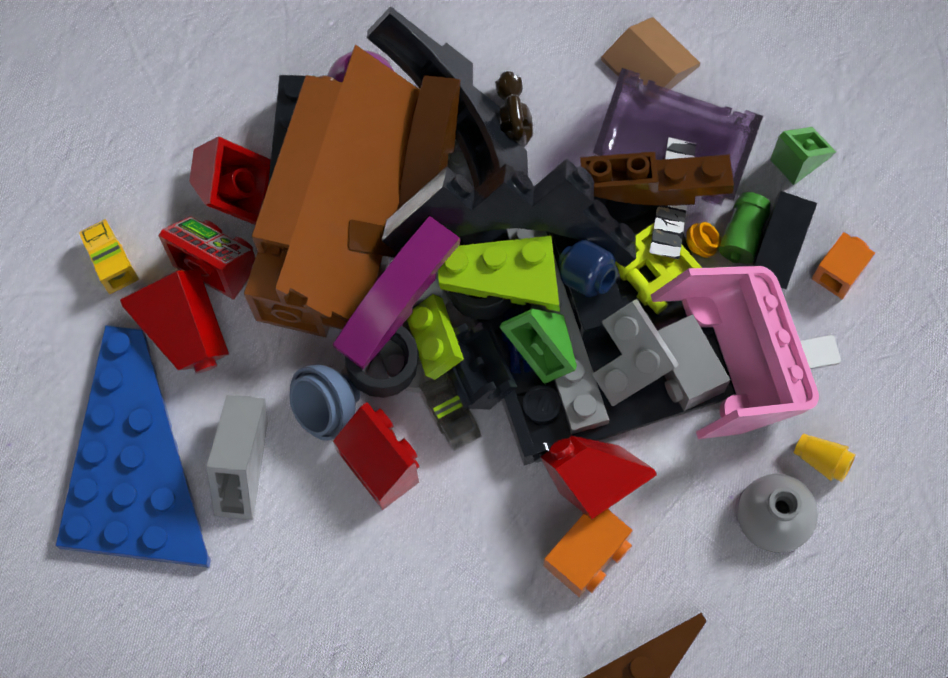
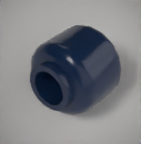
M582 240L573 246L566 247L559 258L562 282L586 297H594L608 292L618 275V269L612 253L591 241Z

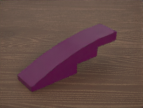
M429 216L373 285L333 343V347L364 370L413 313L412 306L436 280V272L458 248L460 237Z

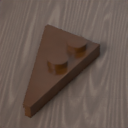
M701 612L583 678H670L707 621Z

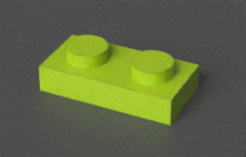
M432 294L412 309L413 313L409 316L407 322L411 334L416 341L425 376L436 380L463 361L464 358L443 298Z

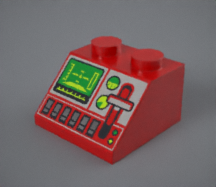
M190 216L162 229L158 235L173 267L180 271L199 270L204 284L233 300L249 279L256 258L251 244L237 236L234 239L223 234V231L216 224L209 220L201 222Z

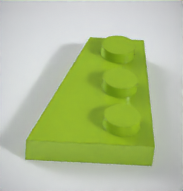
M551 236L460 245L438 269L441 290L483 298L490 295L511 299V303L526 305L527 302L546 306L547 310L560 312Z

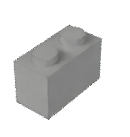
M693 314L658 330V333L679 364L664 375L667 380L665 387L673 402L679 401L682 409L686 411L725 392L730 378Z

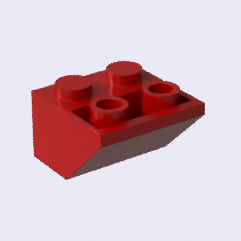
M366 402L360 406L335 437L333 444L340 457L379 507L384 510L419 483L417 469L420 466L416 461L418 455L405 438L400 441L396 439L397 437L392 430L394 425L381 408L374 411L369 403Z

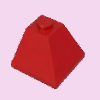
M218 136L193 150L189 182L206 206L256 225L268 189L271 159Z
M575 436L557 441L550 447L547 453L540 457L559 493L591 520L657 476L654 468L620 445Z

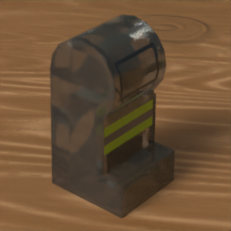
M448 372L436 380L430 379L419 385L420 395L440 433L444 435L453 451L481 438L478 425L471 411L463 408Z

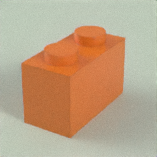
M609 509L592 520L583 514L544 558L543 567L578 597L586 589L593 593L607 576L602 570L612 559L618 564L633 546L628 542L633 530Z

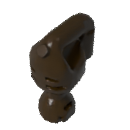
M506 71L500 75L498 81H495L496 93L505 101V105L500 109V130L525 148L533 136L532 115L528 106L525 103H521L519 98L523 90L521 77L514 75L511 71Z

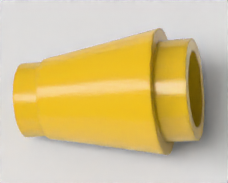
M805 433L800 437L793 454L799 456L830 481L836 479L840 482H843L856 457V454L848 451L849 446L809 436Z

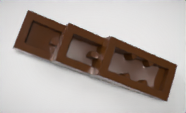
M434 76L423 77L407 145L398 209L447 167L448 154L454 153L461 79Z

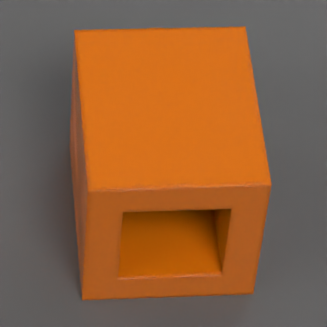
M843 232L817 267L812 280L843 300L876 252L869 249L867 243L862 239L854 236L851 237Z

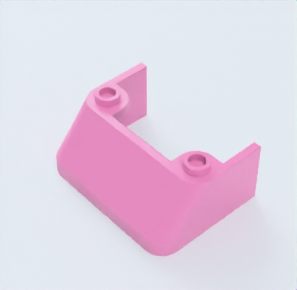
M763 266L688 268L651 294L653 302L682 301L687 317L693 314L700 327L714 328L736 395H732L722 401L720 405L721 418L696 432L698 439L744 434L803 414L817 405L819 393L781 286L771 270Z

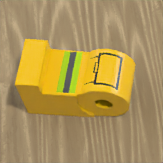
M106 219L79 231L83 244L94 264L95 271L109 295L140 280L119 240H117ZM125 273L122 278L113 280V278Z

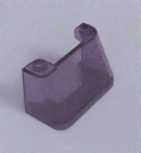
M622 68L615 83L592 155L602 156L655 151L656 160L665 159L668 137L696 143L695 157L730 154L734 181L733 194L702 196L701 200L717 206H722L723 201H734L763 115L745 110L744 113L733 111L731 115V107H720L655 85L656 82L648 80L646 85H643L644 80L638 78L639 73Z

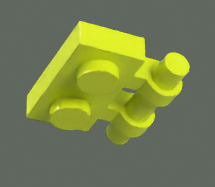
M653 223L635 236L636 259L625 268L616 261L615 263L620 278L623 281L627 280L638 292L637 298L644 306L649 305L656 314H659L666 309L668 304L665 301L653 302L651 294L688 268L702 267L682 244L679 260L650 253L654 229ZM644 265L657 277L651 283L639 271Z

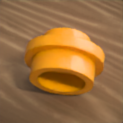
M702 222L700 224L695 223L687 229V245L694 254L703 258H710L716 253L717 248L721 244V238L714 226L708 222Z

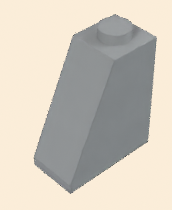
M226 395L206 466L214 516L253 520L268 425L265 398Z

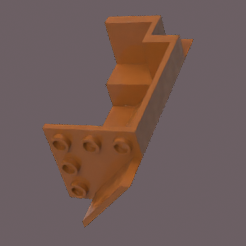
M356 44L343 83L324 75L319 77L305 76L252 234L257 255L244 291V296L256 321L327 338L330 327L343 330L357 307L386 270L389 260L388 256L349 249V221L352 219L385 226L386 220L398 210L407 145L420 89Z

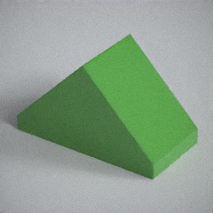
M813 127L783 131L779 135L770 161L795 185L831 158L836 151Z
M531 309L501 323V330L544 384L576 370L577 364L564 315Z

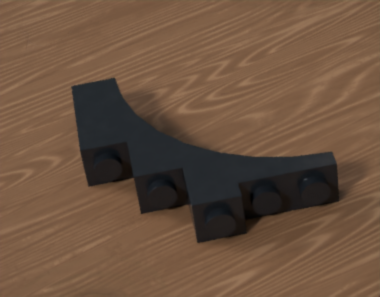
M390 6L367 30V39L387 54L420 89L424 76L461 79L455 139L468 164L474 190L506 162L516 171L520 170L528 176L527 150L500 130V106L473 86V63L447 42L443 46L438 44Z
M568 159L564 160L535 186H533L532 181L524 172L516 171L506 162L475 190L467 178L463 175L455 174L450 168L445 167L386 220L382 242L398 254L430 216L458 237L485 230L517 228L547 231L578 241H591L611 252L615 261L624 268L636 259V237L633 231L626 224H619L609 215L607 208L600 201L594 200V181L592 176L586 169L581 166L576 167Z

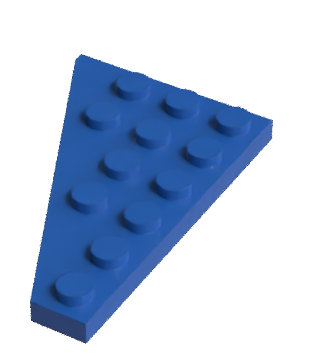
M105 326L56 547L64 550L209 568L211 559L206 549L201 524L195 511L194 500L187 476L184 473L178 445L173 435L172 424L160 390L146 335L140 329Z

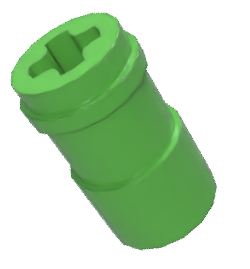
M743 192L735 201L734 213L730 223L727 224L719 247L720 254L731 262L750 264L754 261L762 238L765 221L771 212V203L766 197L753 192Z

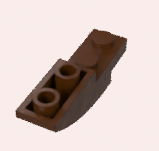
M655 151L580 157L581 167L586 169L593 178L594 196L608 200L642 205H695L696 196L733 194L734 190L730 154L656 160Z

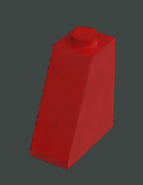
M199 270L175 271L120 299L122 307L178 371L194 369L196 374L203 373L217 367L216 360L229 355Z

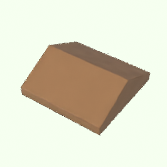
M654 17L629 27L601 57V61L648 107L699 68L701 64Z

